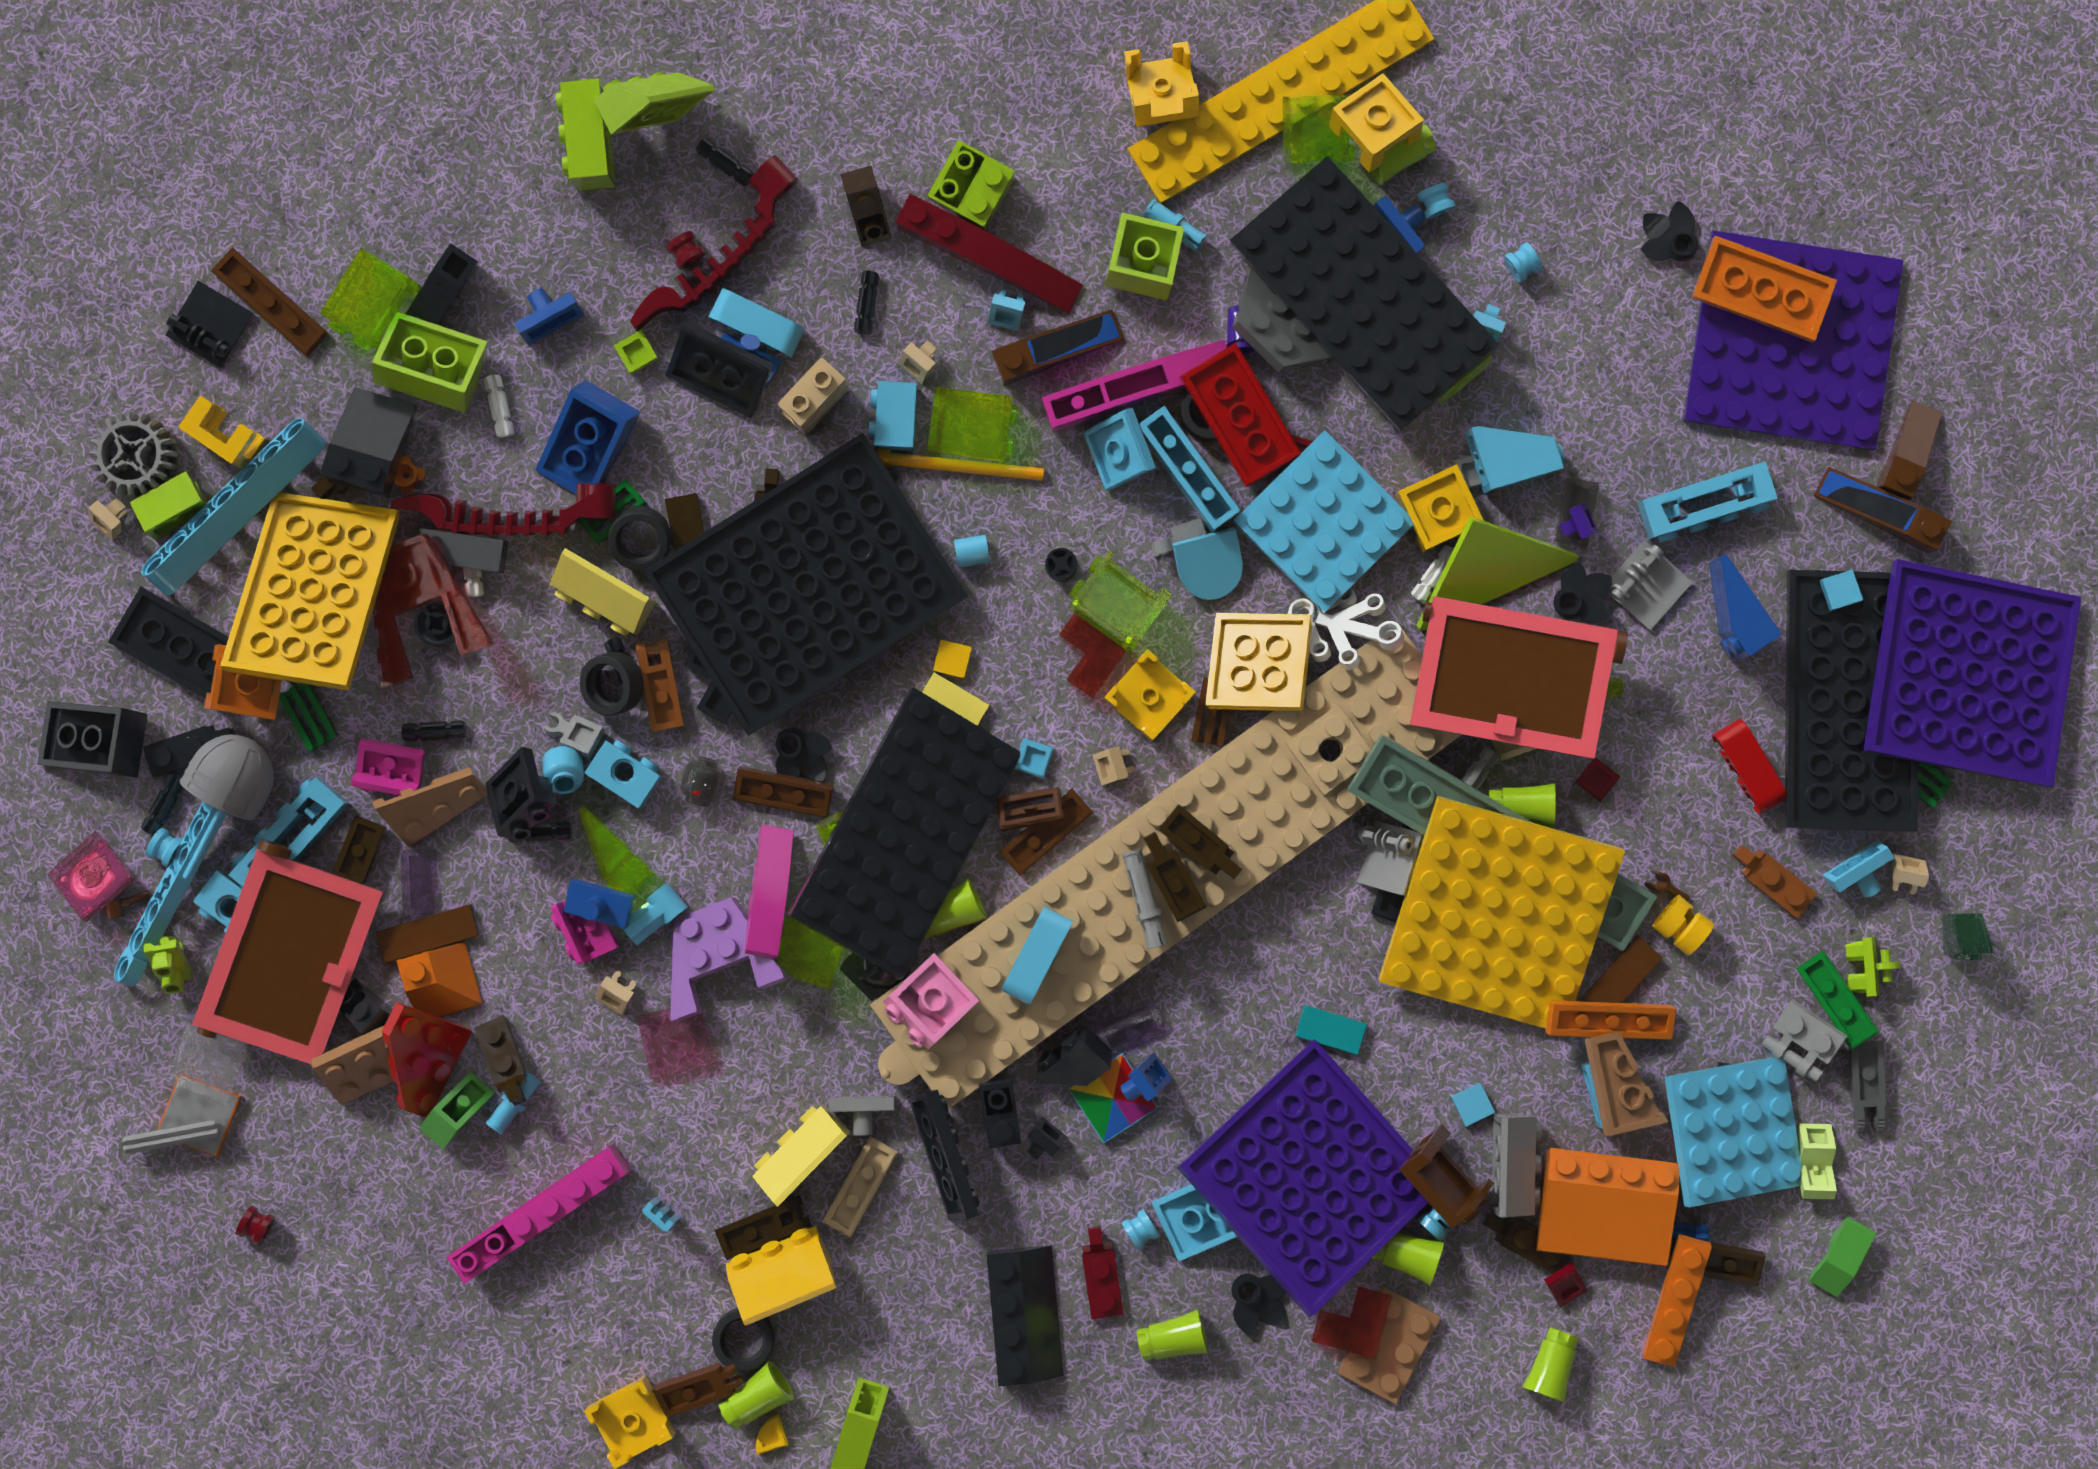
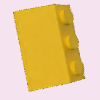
M816 1226L809 1229H799L790 1237L780 1241H770L763 1245L761 1249L749 1254H739L726 1263L728 1281L745 1326L837 1288L830 1255Z

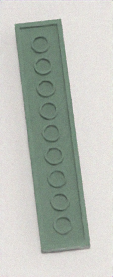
M1382 733L1347 788L1352 794L1425 835L1437 796L1532 822ZM1618 873L1597 937L1624 951L1658 896Z

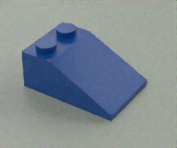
M583 381L570 390L535 471L576 495L577 483H603L627 443L641 412L589 381Z
M1727 554L1709 562L1718 631L1723 639L1720 642V646L1729 658L1734 656L1737 661L1750 657L1782 634Z

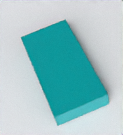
M1304 1005L1295 1036L1310 1041L1315 1039L1320 1044L1358 1055L1367 1024Z

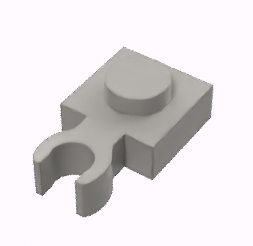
M551 712V718L559 721V724L555 728L544 725L545 732L552 737L562 736L560 740L561 746L571 747L579 752L580 755L591 758L605 732L603 726L575 714L571 721L567 722L559 713Z

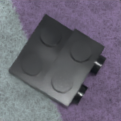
M521 747L485 783L497 836L516 841L529 838L531 835L530 829L536 823L547 820L549 818L548 811L555 805L550 780L547 777L538 775L533 751L529 748Z

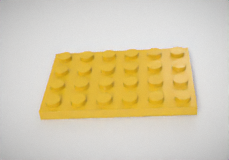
M279 492L271 500L220 664L223 671L349 691L399 522L400 514L398 510Z

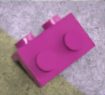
M362 738L358 744L356 773L351 779V786L370 793L377 791L389 793L394 797L401 796L400 791L411 787L413 791L418 790L422 784L426 750Z
M566 900L551 906L553 911L551 915L552 921L557 930L562 931L567 942L565 943L566 952L571 960L576 961L577 965L587 963L621 947L611 925L595 920H587L583 917L564 912Z

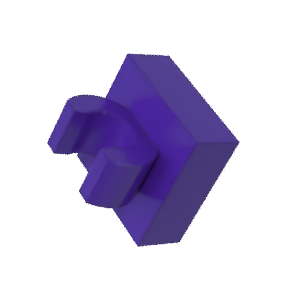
M1586 503L1569 509L1573 519L1559 524L1563 536L1579 532L1581 539H1585L1599 533Z

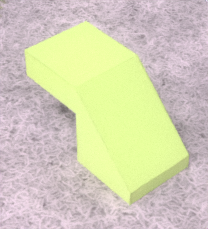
M1799 1123L1798 1145L1800 1162L1802 1164V1169H1800L1802 1199H1835L1837 1189L1832 1164L1836 1152V1144L1832 1125Z

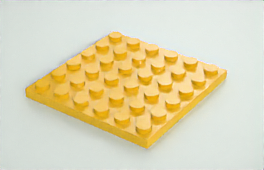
M1437 796L1378 978L1379 982L1546 1029L1550 1000L1576 1001L1625 850L1620 847Z

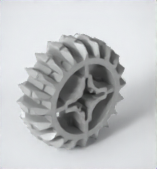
M129 411L127 418L124 414L117 413V423L109 418L105 419L108 429L106 431L99 427L96 429L97 434L101 435L99 441L96 439L90 440V444L96 446L97 451H90L88 456L97 459L96 462L90 465V468L93 471H100L96 476V480L101 483L106 481V490L111 492L116 489V495L124 497L128 491L129 497L136 499L139 490L144 495L150 491L149 485L153 489L160 486V483L157 481L159 478L166 482L171 479L164 472L166 468L170 470L176 469V465L168 462V459L177 458L178 453L168 450V448L176 444V441L173 438H166L171 431L167 427L160 428L161 420L154 418L150 421V415L145 412L138 417L137 412ZM141 429L147 431L150 436L145 439L140 438L137 441H131L130 438L125 436L124 432ZM115 441L118 447V452L113 459H111L112 463L110 464V449L113 442ZM156 445V459L151 468L148 463V456L154 450L153 446ZM127 446L137 450L135 456L138 463L129 459L131 454ZM134 467L136 471L141 473L142 477L134 480H123L116 473L120 470L126 471Z

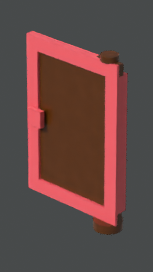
M1433 596L1432 603L1425 602L1422 621L1428 622L1410 725L1595 759L1612 663L1622 664L1627 646L1628 632Z
M261 839L192 1025L198 1026V1034L215 1039L218 1033L311 1064V1059L324 1053L383 891L291 860L289 857L292 849L269 840Z

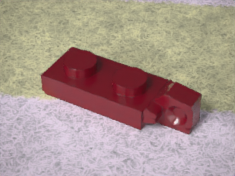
M1100 1226L1089 1227L1090 1245L1082 1246V1260L1091 1319L1124 1315L1114 1249H1112L1111 1242L1103 1243Z

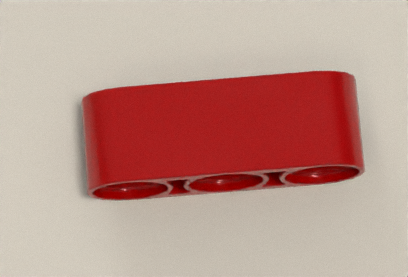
M1741 718L1712 734L1714 743L1718 742L1722 748L1720 753L1730 770H1735L1739 778L1736 780L1746 797H1751L1755 806L1753 809L1758 815H1762L1785 801L1787 792L1751 730Z

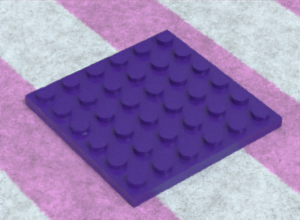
M1713 230L1710 234L1709 247L1713 237L1718 236L1833 278L1837 282L1817 338L1813 343L1700 302L1683 421L1872 451L1876 450L1903 260Z
M1899 559L1892 561L1863 751L2047 788L2054 787L2081 597Z
M1315 1039L1308 1043L1177 1167L1308 1317L1313 1316L1428 1203L1399 1170L1413 1149Z

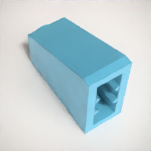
M1481 426L1473 427L1465 432L1484 494L1550 475L1564 468L1562 464L1565 462L1564 452L1560 444L1556 445L1554 437Z

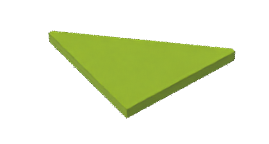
M1470 516L1428 602L1432 603L1433 596L1482 605L1577 562L1579 556L1575 552ZM1422 612L1416 626L1420 630L1425 631L1427 630L1428 622L1422 621Z

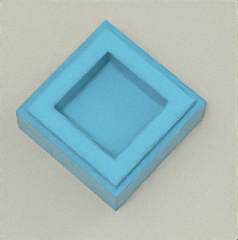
M1853 569L1820 580L1830 611L1863 600Z
M1023 738L1019 750L1021 756L1014 769L1044 779L1054 748Z
M1481 1083L1451 1096L1465 1127L1495 1113Z

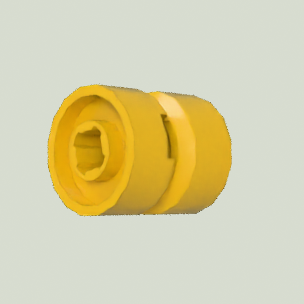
M1677 895L1655 919L1652 927L1665 938L1673 937V945L1689 956L1705 941L1715 924L1701 912L1694 914L1693 906L1680 895Z

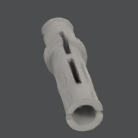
M1138 849L1122 854V858L1138 912L1136 919L1137 922L1140 921L1148 950L1168 943L1161 924V908H1157L1143 851Z

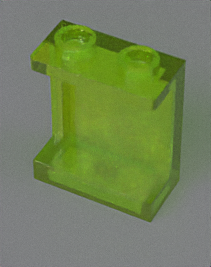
M360 248L320 311V314L329 320L326 326L342 336L348 331L354 335L352 342L367 351L371 347L378 350L381 337L408 294L416 297L422 286L412 278Z
M935 387L927 448L928 454L939 456L947 454L978 458L1005 464L1006 456L1012 457L1014 438L1008 437L1010 424L1016 425L1018 406L1012 405L1013 396Z
M1109 550L1104 558L1098 555L1089 566L1087 571L1091 575L1086 582L1080 579L1069 593L1073 600L1068 608L1131 653L1165 608L1173 594L1163 587L1159 593H1156L1112 560L1115 553Z

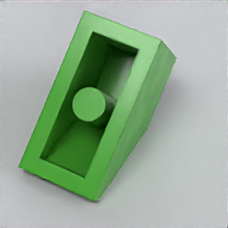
M470 1072L432 1109L419 1129L444 1150L463 1131L495 1092Z

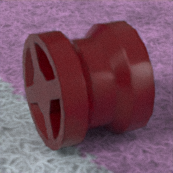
M692 231L678 235L665 246L668 253L673 254L676 258L675 264L679 270L689 267L706 254L703 248L695 243L696 237Z
M251 1205L241 1218L235 1234L240 1237L247 1236L252 1239L253 1244L260 1246L268 1235L275 1217L270 1214L264 1216L259 1213L258 1208Z

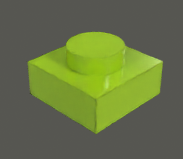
M642 329L614 345L631 375L659 359Z

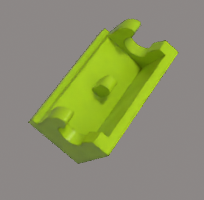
M185 471L131 501L130 504L144 532L154 540H157L187 523L208 501L198 483L193 481L191 475Z

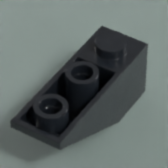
M450 243L405 314L439 325L479 266V262Z

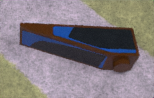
M1111 309L1000 347L992 351V356L1002 382L1006 386L1124 340Z
M1827 467L1813 495L1928 554L1938 550L1952 522L1921 505L1831 467Z

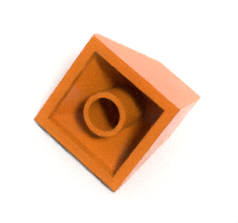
M465 942L396 960L405 993L413 1008L439 1017L483 1004Z

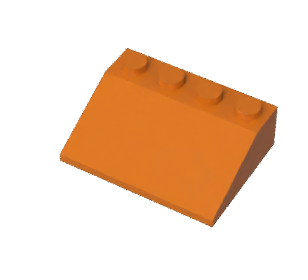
M1549 1148L1544 1154L1536 1251L1666 1267L1668 1265L1679 1193L1680 1175L1678 1163Z

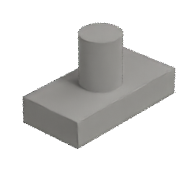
M895 1096L829 1098V1112L853 1111V1135L873 1134L872 1111L895 1110Z

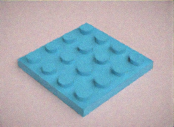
M1325 430L1233 520V523L1323 613L1413 526L1408 513Z
M1770 1057L1664 1076L1684 1207L1700 1206L1800 1186V1169H1802V1164L1800 1162L1796 1125L1786 1062L1784 1060Z

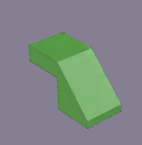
M1847 1216L1832 1234L1828 1252L1811 1272L1809 1281L1838 1297L1855 1277L1876 1236V1232Z

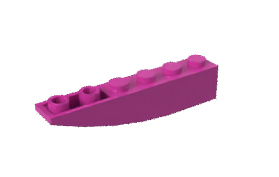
M1225 340L1152 360L1042 397V405L1052 433L1185 388L1179 376L1226 349Z
M612 1144L446 1258L465 1284L632 1170L615 1144Z

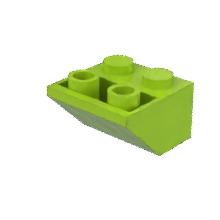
M958 140L927 197L945 211L986 231L1015 179V170Z

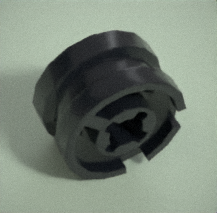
M432 601L421 606L417 611L414 619V628L418 637L426 644L445 647L456 642L461 635L463 623L461 615L453 606L441 601ZM437 618L443 619V630L434 629L433 622Z

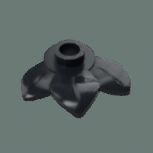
M1677 201L1668 216L1657 213L1644 214L1643 230L1649 240L1643 244L1641 251L1648 258L1654 261H1664L1672 258L1675 261L1684 262L1696 254L1698 241L1693 234L1695 218L1686 205ZM1683 240L1687 244V249L1679 251L1676 248L1677 241Z
M1580 562L1574 563L1561 576V589L1556 593L1553 601L1555 611L1563 618L1574 619L1579 617L1587 623H1598L1608 619L1613 615L1614 611L1603 600L1611 589L1612 577L1603 573L1586 575ZM1567 597L1575 598L1576 605L1574 608L1567 609L1564 606V600Z
M794 727L782 730L776 739V748L779 752L775 764L777 774L797 778L802 775L814 781H824L827 774V765L822 755L832 749L828 739L818 732L804 733L802 730ZM789 738L796 739L798 743L796 749L789 747Z
M1245 1273L1239 1275L1233 1281L1231 1292L1236 1301L1233 1317L1238 1327L1245 1334L1251 1335L1256 1329L1258 1321L1271 1325L1284 1324L1285 1313L1279 1298L1283 1297L1287 1292L1272 1275L1258 1278L1254 1274ZM1245 1284H1251L1254 1287L1253 1293L1249 1296L1241 1292L1242 1286Z

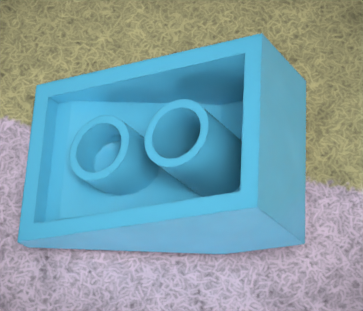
M1191 1184L1151 1202L1178 1262L1237 1237Z

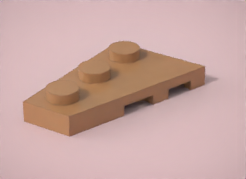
M468 767L434 779L429 786L413 791L411 787L400 791L401 796L387 801L380 798L371 802L375 810L409 848L486 797L488 793L484 783Z
M1614 1032L1585 1039L1604 1136L1617 1135L1668 1123L1664 1113L1660 1112L1653 1100L1654 1095L1650 1087L1645 1085L1638 1073V1065L1621 1034Z

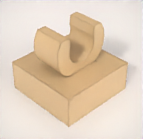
M928 340L920 349L911 342L903 350L897 364L922 384L929 377L936 364L931 358L934 356L933 353L937 348Z
M117 498L107 507L97 500L88 508L89 520L113 541L121 533L120 519L126 514L124 511L126 506Z
M1118 746L1092 755L1102 786L1128 778V774L1135 770L1134 766L1125 767L1123 756L1130 754L1128 749L1120 750Z
M1894 853V859L1891 861L1893 890L1897 891L1902 882L1909 884V894L1911 895L1917 892L1918 886L1925 888L1929 879L1926 861Z
M617 971L613 974L612 978L608 976L604 978L598 988L595 999L622 1016L631 1002L636 981L632 980L627 987L622 986L617 982L621 976V972Z

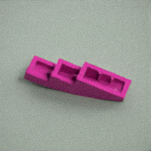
M762 825L760 828L757 859L753 872L752 893L748 904L745 954L773 959L778 957L788 891L794 830Z

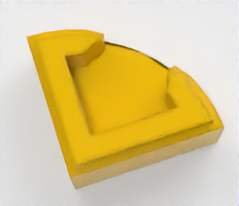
M777 1413L768 1418L757 1435V1455L789 1445L780 1414Z

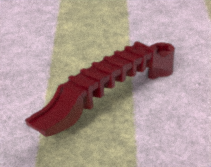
M776 155L766 160L748 181L760 193L759 202L754 206V212L758 217L754 221L748 217L742 224L750 234L745 238L737 230L731 236L738 247L734 251L727 244L721 247L719 252L725 257L721 264L715 256L706 261L713 271L709 276L699 266L692 270L691 274L700 283L695 288L683 273L675 277V281L686 294L682 299L670 287L663 286L653 290L642 301L630 320L637 332L660 313L666 311L685 312L693 304L698 305L702 302V298L707 293L713 292L720 281L726 280L729 277V273L741 265L746 255L754 252V247L766 239L765 235L767 232L777 226L774 220L775 203L797 183L798 178Z
M577 483L576 503L570 507L560 508L559 516L553 515V510L543 509L542 523H536V511L529 510L525 511L524 524H518V512L507 511L506 524L500 523L501 511L494 510L489 512L488 523H482L483 507H472L470 522H465L467 500L460 499L455 501L453 520H451L452 507L448 499L442 495L430 493L410 495L392 500L390 509L421 512L428 516L437 528L452 530L451 533H463V531H466L469 534L476 535L484 532L492 536L499 535V533H506V536L517 535V533H524L526 536L535 535L536 533L550 535L553 532L567 534L570 533V527L582 517H615V485Z

